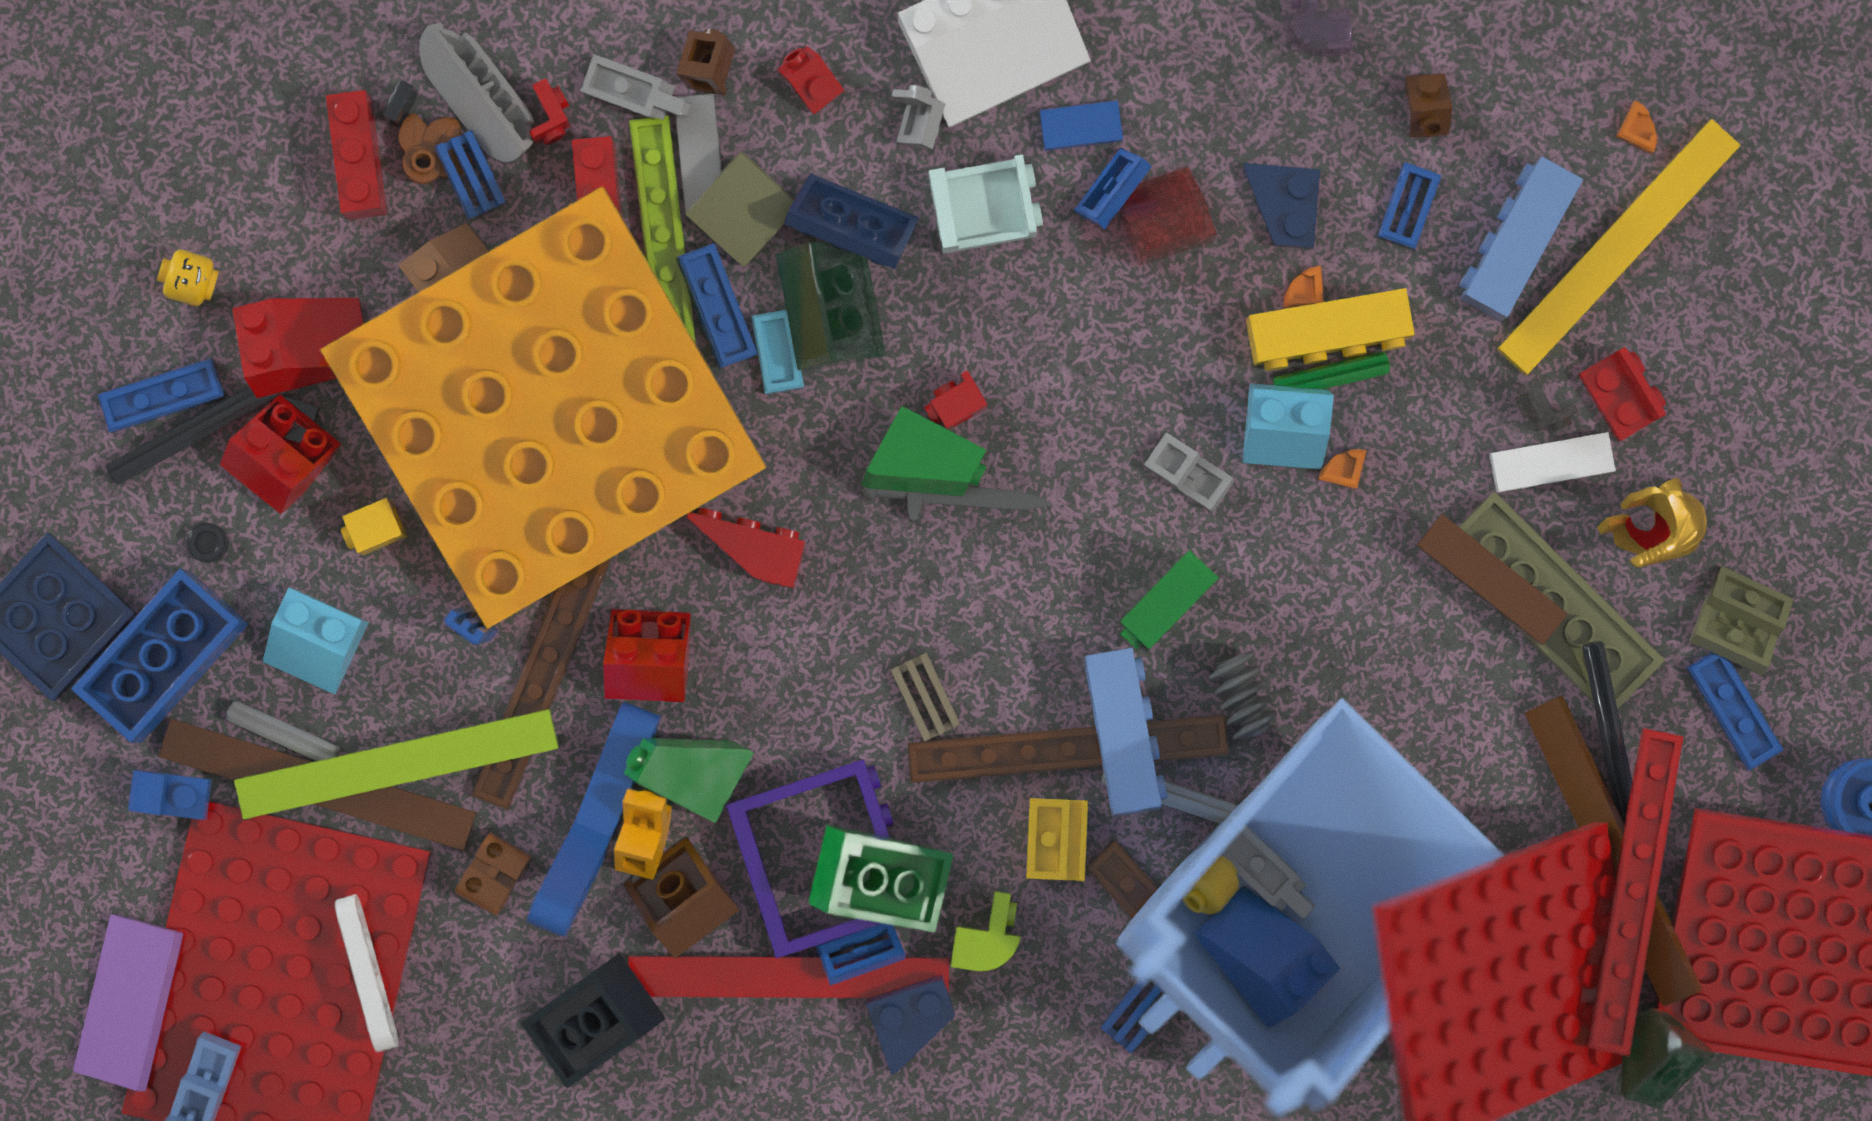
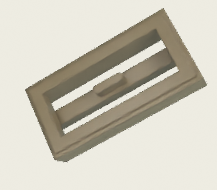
M927 653L890 669L924 742L961 725ZM922 663L950 720L942 724L916 669V666ZM909 671L934 723V729L928 731L901 673Z

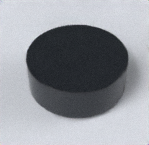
M201 523L190 531L187 538V547L190 554L196 560L213 563L222 559L227 553L229 539L225 530L213 523Z

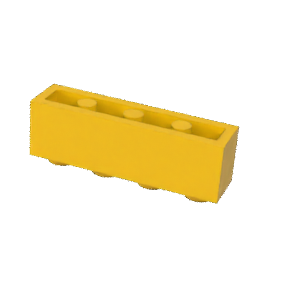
M1406 288L1249 315L1246 319L1254 366L1264 365L1265 371L1289 367L1287 360L1303 358L1304 364L1323 362L1328 360V353L1342 351L1343 358L1359 356L1367 353L1366 347L1380 344L1382 351L1395 350L1406 347L1405 340H1409L1415 335Z

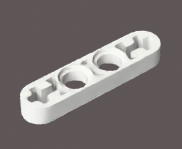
M356 894L337 899L335 901L336 913L373 1046L376 1052L398 1047L396 1027L361 902Z

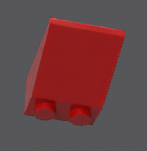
M358 297L275 298L232 308L244 379L256 398L337 379L320 349L364 325L362 308Z

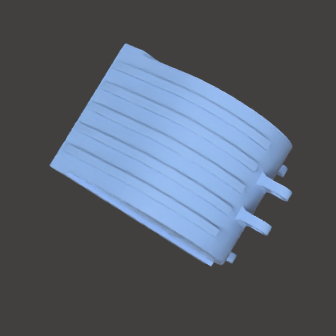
M1341 698L1309 728L1262 783L1176 868L1143 905L1118 938L1116 946L1135 963L1129 972L1141 984L1150 978L1165 993L1144 1014L1139 1023L1150 1034H1153L1178 1010L1184 1011L1211 1038L1186 1067L1197 1080H1200L1209 1073L1225 1056L1231 1057L1270 1095L1265 1104L1277 1117L1305 1103L1314 1111L1334 1099L1390 1030L1373 905L1505 855ZM1245 825L1254 831L1301 876L1300 879L1307 884L1301 892L1315 905V908L1304 919L1289 905L1280 912L1313 934L1341 968L1295 1015L1270 1028L1265 1025L1193 934L1211 915L1193 912L1185 905L1182 897ZM1237 874V877L1239 879V888L1245 886L1247 889H1249L1254 894H1256L1264 901H1266L1241 876Z

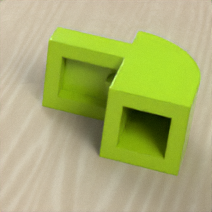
M994 890L988 930L956 925L951 967L973 971H988L1000 967L1013 956L1018 948L1021 937L1017 934L1005 933L1006 926H1014L1017 903L1010 902V893Z

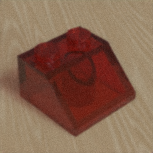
M1188 167L1139 183L1119 210L1138 266L1213 242L1217 236L1204 196Z

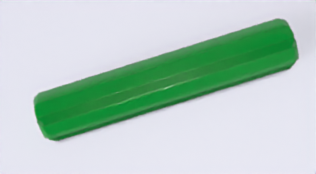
M1378 352L1277 376L1274 378L1273 385L1327 389L1386 375L1390 370V362L1385 352Z

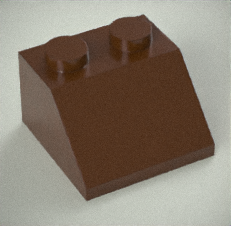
M688 837L662 855L654 880L635 875L623 884L652 934L674 958L678 957L739 911L724 885Z

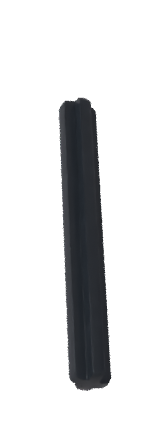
M248 386L108 463L106 466L107 472L116 484H121L269 403L279 394L287 393V391L256 398Z
M1593 641L1584 644L1582 650L1614 803L1625 825L1632 776L1605 646L1602 641Z

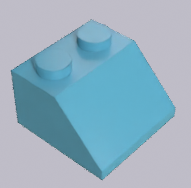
M1250 383L1242 463L1322 469L1330 436L1334 395L1329 390Z
M288 587L271 624L262 662L336 695L369 622L297 589Z

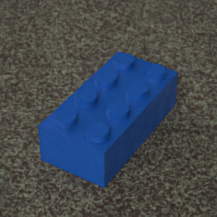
M180 568L71 689L130 743H142L249 623L191 571Z

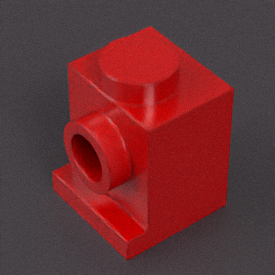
M968 370L961 374L960 379L962 383L956 385L954 380L933 392L936 398L931 400L930 404L923 407L930 421L951 430L987 409L988 404Z

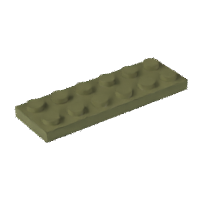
M1492 492L1458 526L1568 613L1544 645H1539L1516 625L1514 626L1593 704L1582 650L1584 644L1593 641H1602L1604 643L1617 709L1665 661L1496 492Z

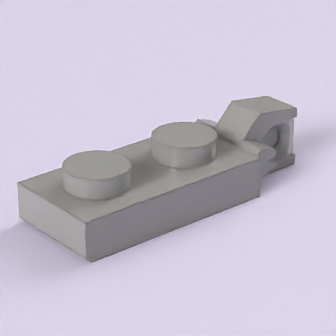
M593 54L581 88L583 93L653 119L656 117L664 120L667 111L688 118L693 104L672 96L676 86L668 84V81Z
M1247 825L1220 853L1221 856L1233 863L1237 874L1272 907L1275 905L1280 911H1283L1289 905L1302 919L1315 908V905L1301 892L1307 886L1300 879L1301 876Z

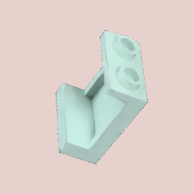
M1023 154L1016 155L1013 160L945 172V168L929 170V181L943 254L1033 238L1037 234L1036 227L1043 226L1039 202L1032 203L1029 188L1036 187L1032 163H1024Z

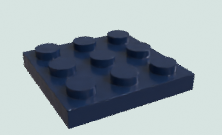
M47 532L0 582V654L51 701H57L138 613L52 533Z

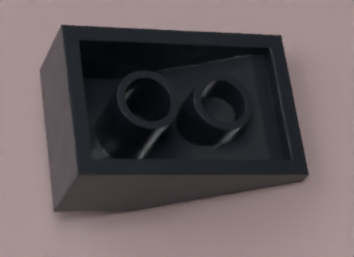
M618 953L521 1024L564 1086L569 1088L643 1037L666 1018L623 956Z

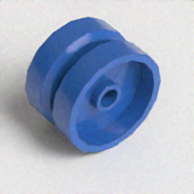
M1858 758L1842 763L1829 774L1822 787L1820 806L1824 820L1831 829L1872 836V806L1870 808L1868 806V803L1872 802V758Z

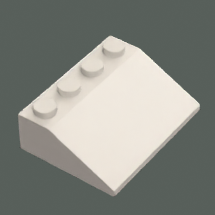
M924 0L898 12V23L932 91L933 97L945 103L943 117L948 128L1091 61L1066 0Z

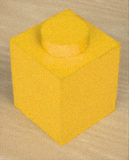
M388 498L342 516L346 525L341 528L345 543L349 550L355 548L357 553L361 555H366L407 537L394 503Z

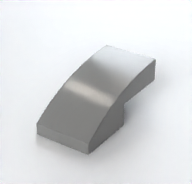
M1167 432L1144 464L1147 469L1211 513L1216 510L1235 482L1233 477L1203 459L1198 452Z

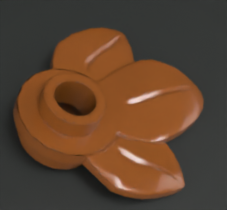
M414 113L405 118L398 133V143L405 153L402 160V169L410 181L417 184H429L438 177L448 179L434 147L448 142L452 138L461 136V126L456 118H440L428 126ZM454 150L447 151L458 175H463L464 171ZM466 154V156H467V158H468V160H469V162H470V164H471L472 158H471L468 154ZM419 158H424L429 162L430 166L423 169L418 167L415 161Z

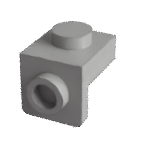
M909 85L908 90L893 89L891 97L907 104L896 140L897 143L912 148L933 149L935 139L939 133V125L945 103L932 98L931 90L917 85Z

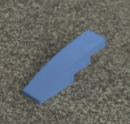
M203 1032L198 1038L188 1071L181 1079L170 1115L165 1121H215L241 1046Z

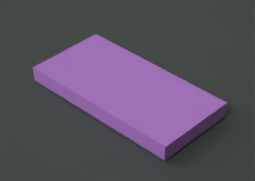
M110 915L73 1072L135 1091H146L182 942V932L121 915Z

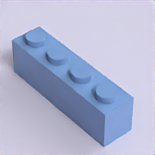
M1542 156L1534 165L1527 163L1516 181V184L1521 186V189L1515 200L1508 197L1497 215V218L1502 220L1496 234L1489 231L1478 250L1479 253L1484 255L1478 267L1470 266L1459 284V287L1465 289L1460 300L1500 322L1505 320L1583 179Z
M1133 648L1087 655L1084 658V666L1112 818L1159 810L1162 807L1161 799H1167L1164 776H1156L1153 760L1160 759L1156 735L1149 736L1146 721L1153 720L1149 696H1141L1139 681H1145L1142 658H1134Z

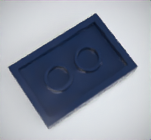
M810 173L789 208L784 224L795 228L801 234L812 235L827 241L840 250H849L870 259V261L877 265L895 269L914 234L919 217Z

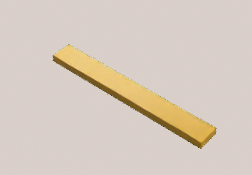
M1713 119L1709 120L1504 340L1497 350L1525 376L1528 375L1741 145Z

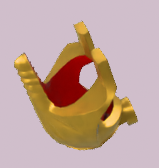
M1674 478L1665 482L1659 488L1648 487L1629 494L1620 504L1622 509H1629L1640 505L1652 508L1654 510V526L1650 531L1640 530L1635 527L1631 516L1626 514L1606 518L1597 529L1600 534L1613 533L1616 546L1638 554L1629 562L1634 567L1641 568L1681 558L1695 551L1706 534L1707 520L1702 503L1694 496L1683 492L1681 489L1683 484L1680 479Z

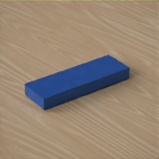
M715 243L678 256L676 258L677 264L718 368L721 369L756 356L758 353Z
M212 358L98 394L110 433L225 397L216 365Z
M1711 652L1686 667L1747 770L1755 768L1783 751L1782 746L1730 660Z

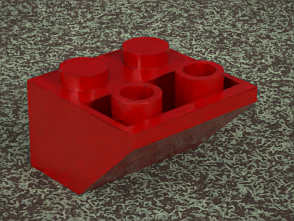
M279 394L229 439L220 466L279 514H282L308 489L340 448L341 443ZM294 421L306 430L300 443L285 438L292 429Z
M611 609L603 662L605 699L685 702L691 613Z

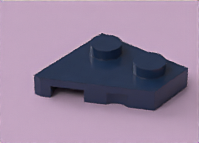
M1244 163L1243 173L1247 177L1273 246L1313 249L1320 169Z
M943 975L866 999V1005L890 1074L897 1073L955 1017V1010Z

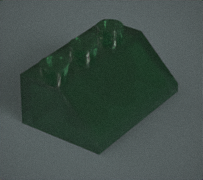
M809 242L776 254L797 370L824 369L886 357L868 258L849 250H840L829 242Z

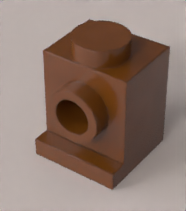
M706 29L704 33L689 31L676 74L688 89L725 96L727 90L725 82L735 48L727 39V36L720 31Z

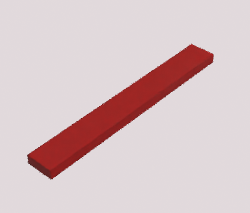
M1645 728L1641 730L1586 1048L1623 1056H1629L1684 736Z
M628 957V965L651 997L872 998L943 975L949 992V957H905V960L831 986L819 957ZM865 957V958H863V959H860V960H857V961L848 963V964H846V965H843V966L834 968V970H835V969H838V968H841V967H844V966H847V965H849V964H852V963H855V962L864 960V959L869 958V957Z

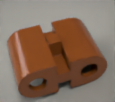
M490 832L477 851L473 862L462 876L455 889V893L497 917L510 897L516 883L520 880L532 856Z

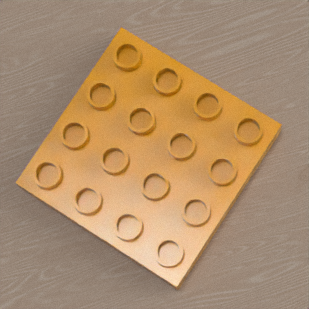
M605 187L595 190L320 349L487 629L766 468L764 460Z

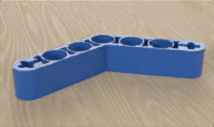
M625 701L622 703L574 824L533 901L526 923L564 938L568 934L608 852L606 850L623 816V799L627 789L633 790L636 784L635 781L623 774L627 768L626 761L628 755L634 747L639 746L643 738H654L661 720L660 715Z

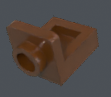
M1445 73L1406 76L1405 90L1411 116L1410 136L1416 138L1448 135L1453 108Z

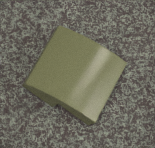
M741 151L715 178L706 191L690 206L685 215L739 264L745 267L784 225L787 212L795 199Z
M1720 566L1702 605L1689 642L1763 675L1769 668L1777 638L1785 629L1793 598Z

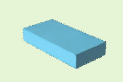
M787 309L751 316L765 395L804 388L791 310Z

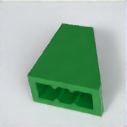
M901 406L869 464L861 485L868 489L964 496L969 484L975 487L978 486L987 468L986 465L981 463L986 449Z
M1190 550L1187 551L1118 623L1124 628L1120 636L1135 650H1138L1141 645L1146 650H1149L1219 577Z
M643 738L639 746L634 747L629 753L626 761L627 768L623 774L636 783L716 823L754 752L735 741Z

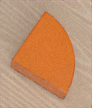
M1636 100L1632 103L1616 137L1652 154L1657 144V133L1649 111Z
M1321 266L1306 269L1293 279L1290 286H1288V290L1285 292L1283 308L1324 302Z
M1353 449L1334 456L1323 466L1317 480L1356 490L1367 450Z

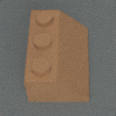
M465 223L430 240L398 266L417 291L421 292L485 255L489 250L468 223Z

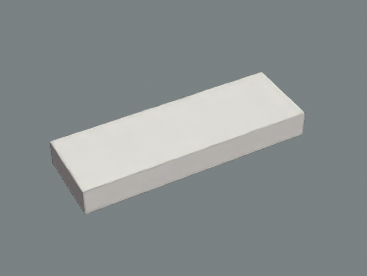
M1608 432L1489 454L1497 493L1616 471Z

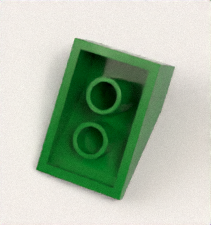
M826 825L808 904L829 914L936 932L954 854L866 832Z

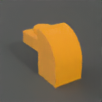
M627 789L623 799L624 824L614 848L616 871L654 880L665 848L671 821L672 806L666 805V798L659 797L651 791L639 792Z

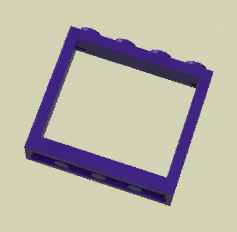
M864 759L726 805L776 958L882 923L856 918L789 940L747 811L856 775L875 834L890 838L887 827L894 825L887 802L879 805L875 789L881 788V783L875 765L867 767Z

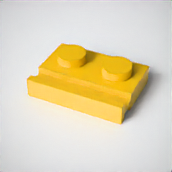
M1029 798L1027 879L1085 881L1088 801Z

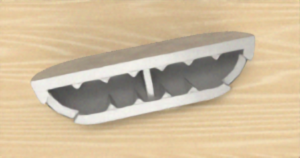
M443 24L428 25L420 39L419 53L423 69L433 86L468 131L472 130L477 143L489 156L499 161L510 162L523 155L533 143L529 131L532 130L531 126L534 123V119L529 109L476 40L465 32L461 36L453 31L443 29Z

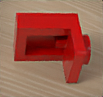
M808 46L790 52L784 58V64L777 69L779 74L788 81L813 115L844 91L820 55Z
M545 78L532 85L550 119L529 131L536 145L542 141L545 145H551L566 136L564 130L571 127L563 109L569 107V104L560 86L551 88Z

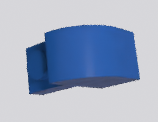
M133 770L128 810L154 815L207 819L212 779Z

